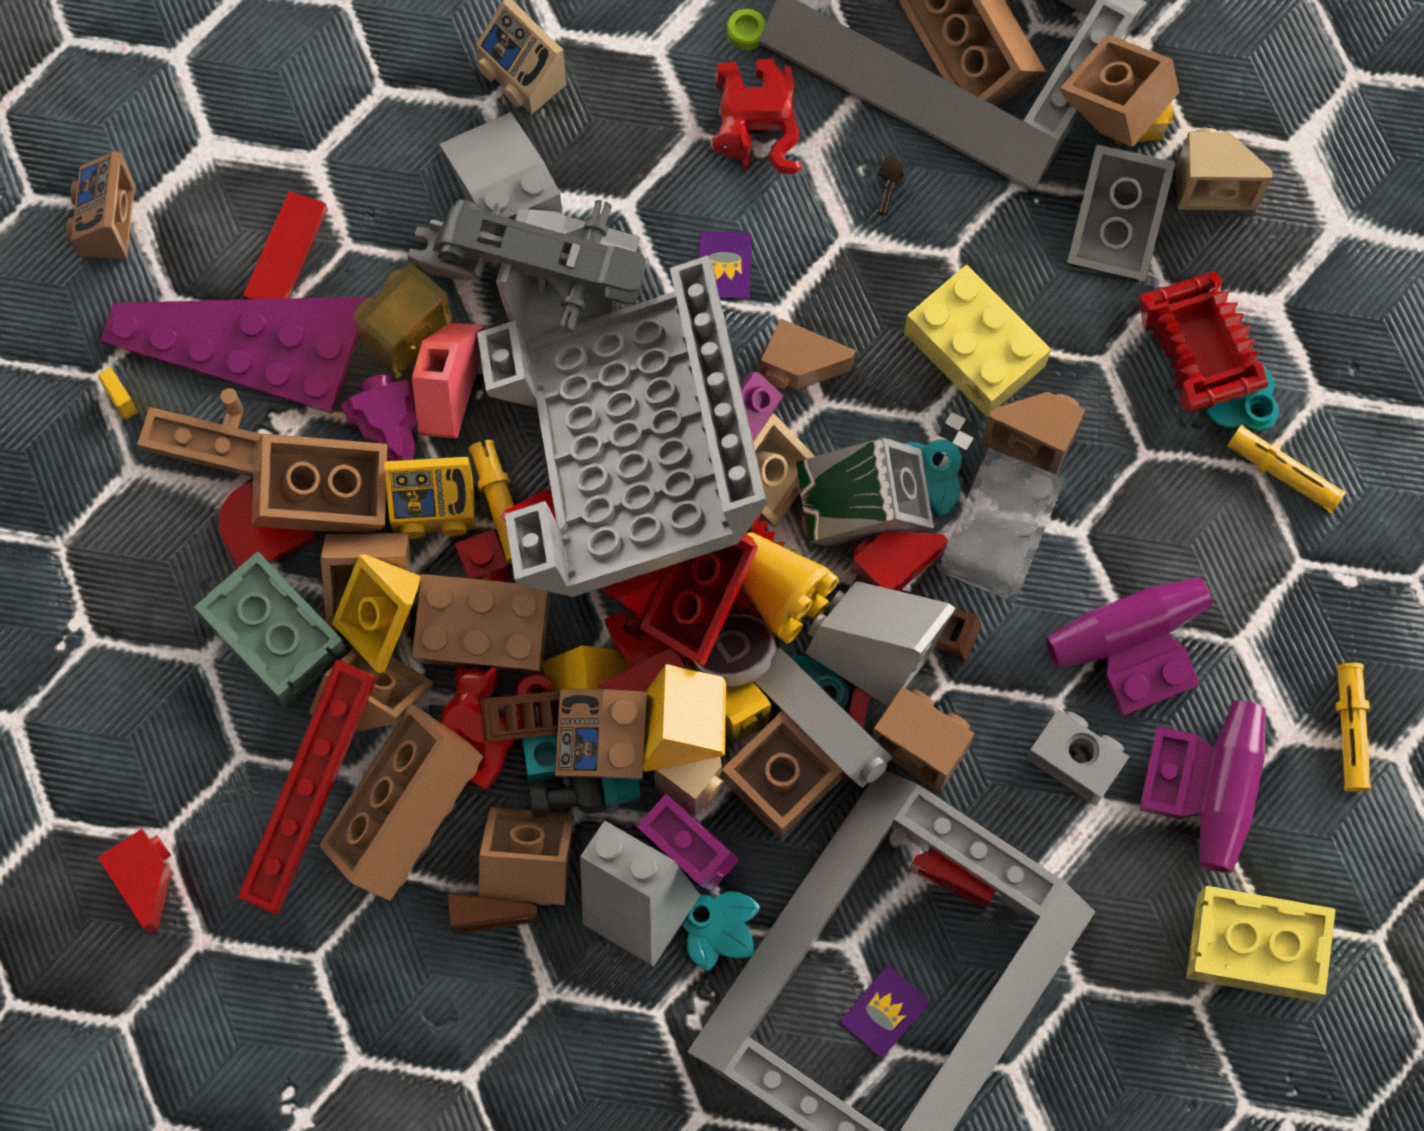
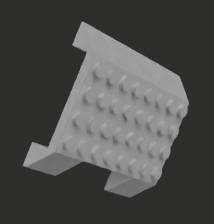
M709 255L670 268L674 292L576 324L574 333H567V328H565L564 332L558 330L526 341L516 320L477 333L485 388L488 396L538 408L556 515L555 520L545 501L505 514L514 578L517 585L572 597L736 545L766 507V495Z

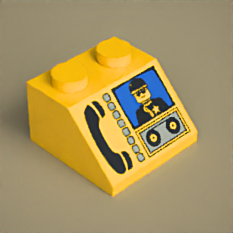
M468 457L384 462L389 519L393 533H409V539L424 537L426 532H442L446 536H461L466 534L467 530H476L475 488Z

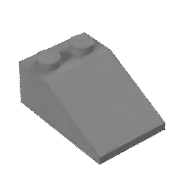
M511 112L439 144L467 201L478 205L480 211L492 214L494 205L499 203L502 206L500 216L513 220L516 219L519 208L563 213L561 194L539 153ZM483 231L495 235V232Z
M1096 144L1067 263L1146 281L1176 162Z

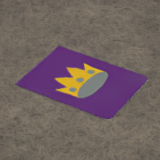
M702 231L700 233L699 258L709 255L719 297L750 298L752 235L750 233Z
M887 965L844 1015L841 1023L879 1057H884L931 1001Z

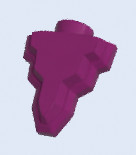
M389 374L376 375L366 379L360 385L361 393L350 397L340 404L349 425L358 426L364 440L387 444V461L413 460L416 448L412 432L417 427L418 421L416 418L412 380L394 382L393 377Z

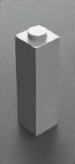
M779 647L776 650V655L774 654L771 659L772 665L766 673L754 680V682L858 785L863 788L868 782L877 780L884 773L887 767L886 763L892 756Z

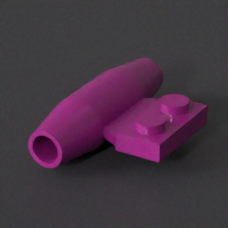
M1200 577L1146 588L1088 611L1045 638L1047 651L1053 664L1058 669L1107 658L1104 678L1119 715L1129 714L1200 685L1185 646L1169 633L1212 607L1211 596L1206 584Z
M1242 700L1232 702L1215 747H1212L1196 734L1158 726L1156 728L1139 811L1180 820L1200 815L1199 866L1215 872L1232 873L1234 871L1252 824L1265 759L1266 717L1265 707L1254 702Z

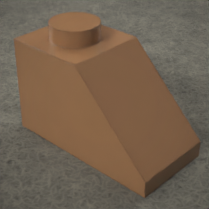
M781 318L761 359L760 374L765 376L764 378L775 387L785 389L788 386L799 390L850 372L854 364L856 350Z

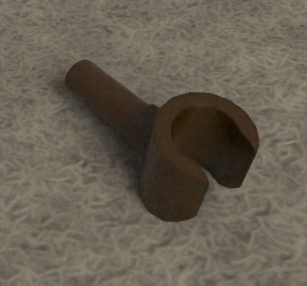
M890 156L884 159L877 176L887 181L877 212L881 215H887L893 191H895L896 186L903 178L902 163Z

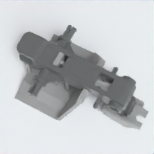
M457 200L455 205L450 207L446 222L431 220L429 228H416L415 240L425 243L427 248L423 251L410 249L408 253V262L419 266L429 275L465 281L480 277L485 261L502 263L496 284L509 322L516 320L526 341L558 330L564 332L565 328H567V333H574L576 324L617 311L620 304L626 306L634 304L640 295L646 267L645 257L636 252L640 237L608 228L606 222L612 205L605 201L601 215H599L602 208V200L594 202L595 205L591 218L586 222L564 216L556 211L521 208L518 209L516 219L513 220L500 216L502 206L499 203L494 205L491 214L480 211L479 206L473 202ZM483 231L495 232V235Z

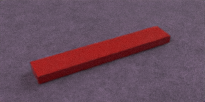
M335 660L237 898L274 915L280 914L374 688L377 676L341 660Z

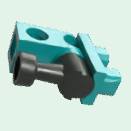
M558 734L523 738L528 784L545 782V779L565 777L555 776ZM569 777V787L548 792L544 784L529 786L533 819L548 817L550 814L549 808L577 807L585 814L604 811L605 813L617 812L618 804L640 799L639 780Z

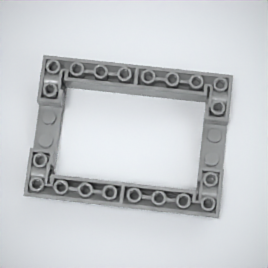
M776 0L759 39V44L1034 192L1071 131L1078 112L1061 94L1060 87L1106 34L1125 41L1145 9L1147 2L1143 0H1059L1086 14L1087 18L1024 121L827 17L824 13L832 0Z
M884 771L877 780L870 782L687 1051L691 1056L758 1102L761 1100L804 1131L885 1130L750 1037L887 836L893 824L907 833L906 838L926 852L931 847L1002 895L999 899L1001 902L1019 914L1024 911L1037 920L900 1131L954 1130L1095 913L1062 879L919 784L888 771Z

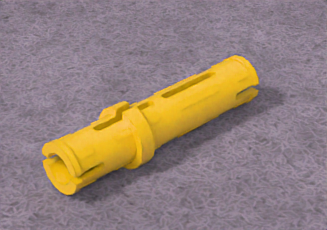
M1243 425L1238 428L1227 445V448H1231L1258 466L1256 470L1262 474L1267 471L1295 491L1326 509L1330 514L1335 510L1346 493L1343 489H1339L1280 451L1281 446L1277 443L1269 444L1244 428Z
M485 440L484 447H482L480 441L469 447V452L472 455L480 479L477 485L479 492L485 494L506 562L512 563L506 522L500 518L506 509L514 506L508 488L510 478L508 473L502 470L494 440Z
M1360 663L1340 664L1336 666L1340 701L1336 702V713H1339L1341 716L1344 791L1366 792L1372 790L1370 784L1366 712L1370 711L1369 701L1365 700L1364 665Z

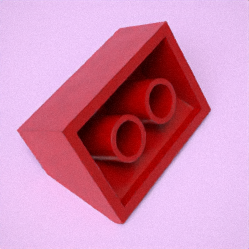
M745 533L736 545L667 566L640 629L699 665H705L758 550L754 539Z

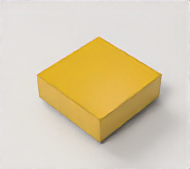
M111 366L98 373V379L123 419L127 420L139 413Z

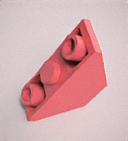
M448 323L422 341L412 375L416 418L418 421L417 427L418 433L421 436L458 439L481 358L477 333L489 329L486 325Z

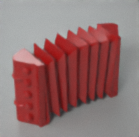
M1215 271L1198 277L1192 276L1191 279L1163 288L1158 287L1157 290L1138 296L1141 321L1144 328L1154 329L1153 339L1162 338L1160 348H1166L1164 357H1172L1170 368L1175 369L1173 379H1177L1175 388H1182L1179 404L1183 411L1187 410L1196 413L1202 408H1212L1215 404L1227 403L1230 399L1242 398L1243 396H1248L1249 393L1255 394L1259 390L1268 387L1262 362H1256L1259 351H1252L1255 339H1248L1251 326L1242 325L1244 314L1236 313L1238 302H1227L1230 291L1220 292L1222 279Z

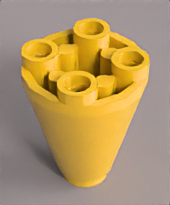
M753 532L746 533L754 539L758 550L741 587L771 631L788 644L800 633L803 623L808 618L815 621L820 613L823 614L826 611L830 602L825 597L836 587L839 578L826 567Z

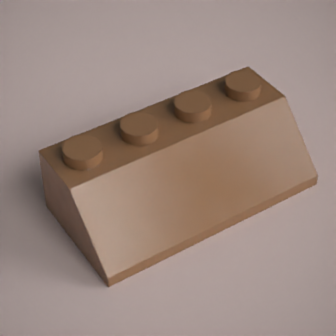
M898 0L942 78L994 106L1020 95L1046 73L1045 68L1005 0Z
M410 703L322 839L319 847L350 883L391 901L396 891L406 882L408 873L420 854L428 848L433 834L444 817L452 811L455 800L462 789L475 775L483 756L467 740Z

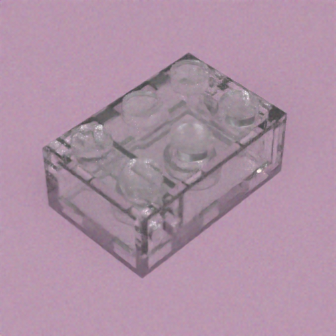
M988 448L943 554L938 572L1015 602L1065 478Z

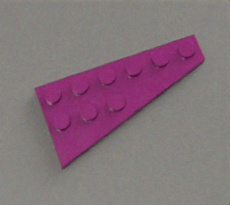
M369 297L113 303L100 341L105 345L333 414L371 299Z

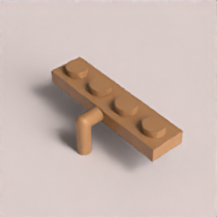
M227 388L221 393V400L226 409L222 424L149 407L137 445L143 451L253 477L254 447L262 434L238 429L243 414V406L236 391Z

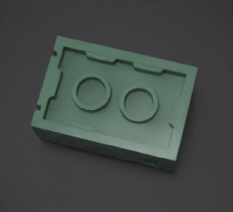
M258 551L194 606L201 620L284 708L334 665L335 660H340L348 653L342 639Z

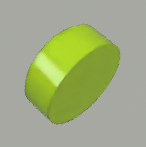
M740 9L734 12L727 23V37L730 43L741 50H752L759 47V39L765 28L766 21L759 12L753 9Z

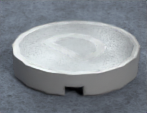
M748 614L727 615L705 665H699L694 662L696 671L723 677L726 681V686H740L756 680L767 672L772 665L771 659L773 655H776L777 647L772 631L760 618Z

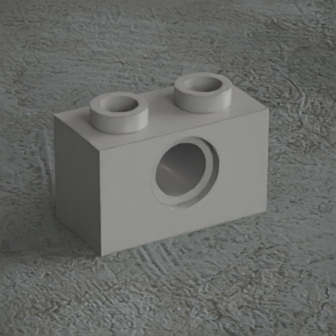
M1058 709L1030 749L1026 760L1097 806L1129 759V756L1123 752L1124 747L1115 739L1107 735L1100 737L1087 728L1089 726L1088 723L1079 715L1071 711L1065 714ZM1072 746L1085 748L1090 755V761L1086 763L1074 761L1069 754V748Z

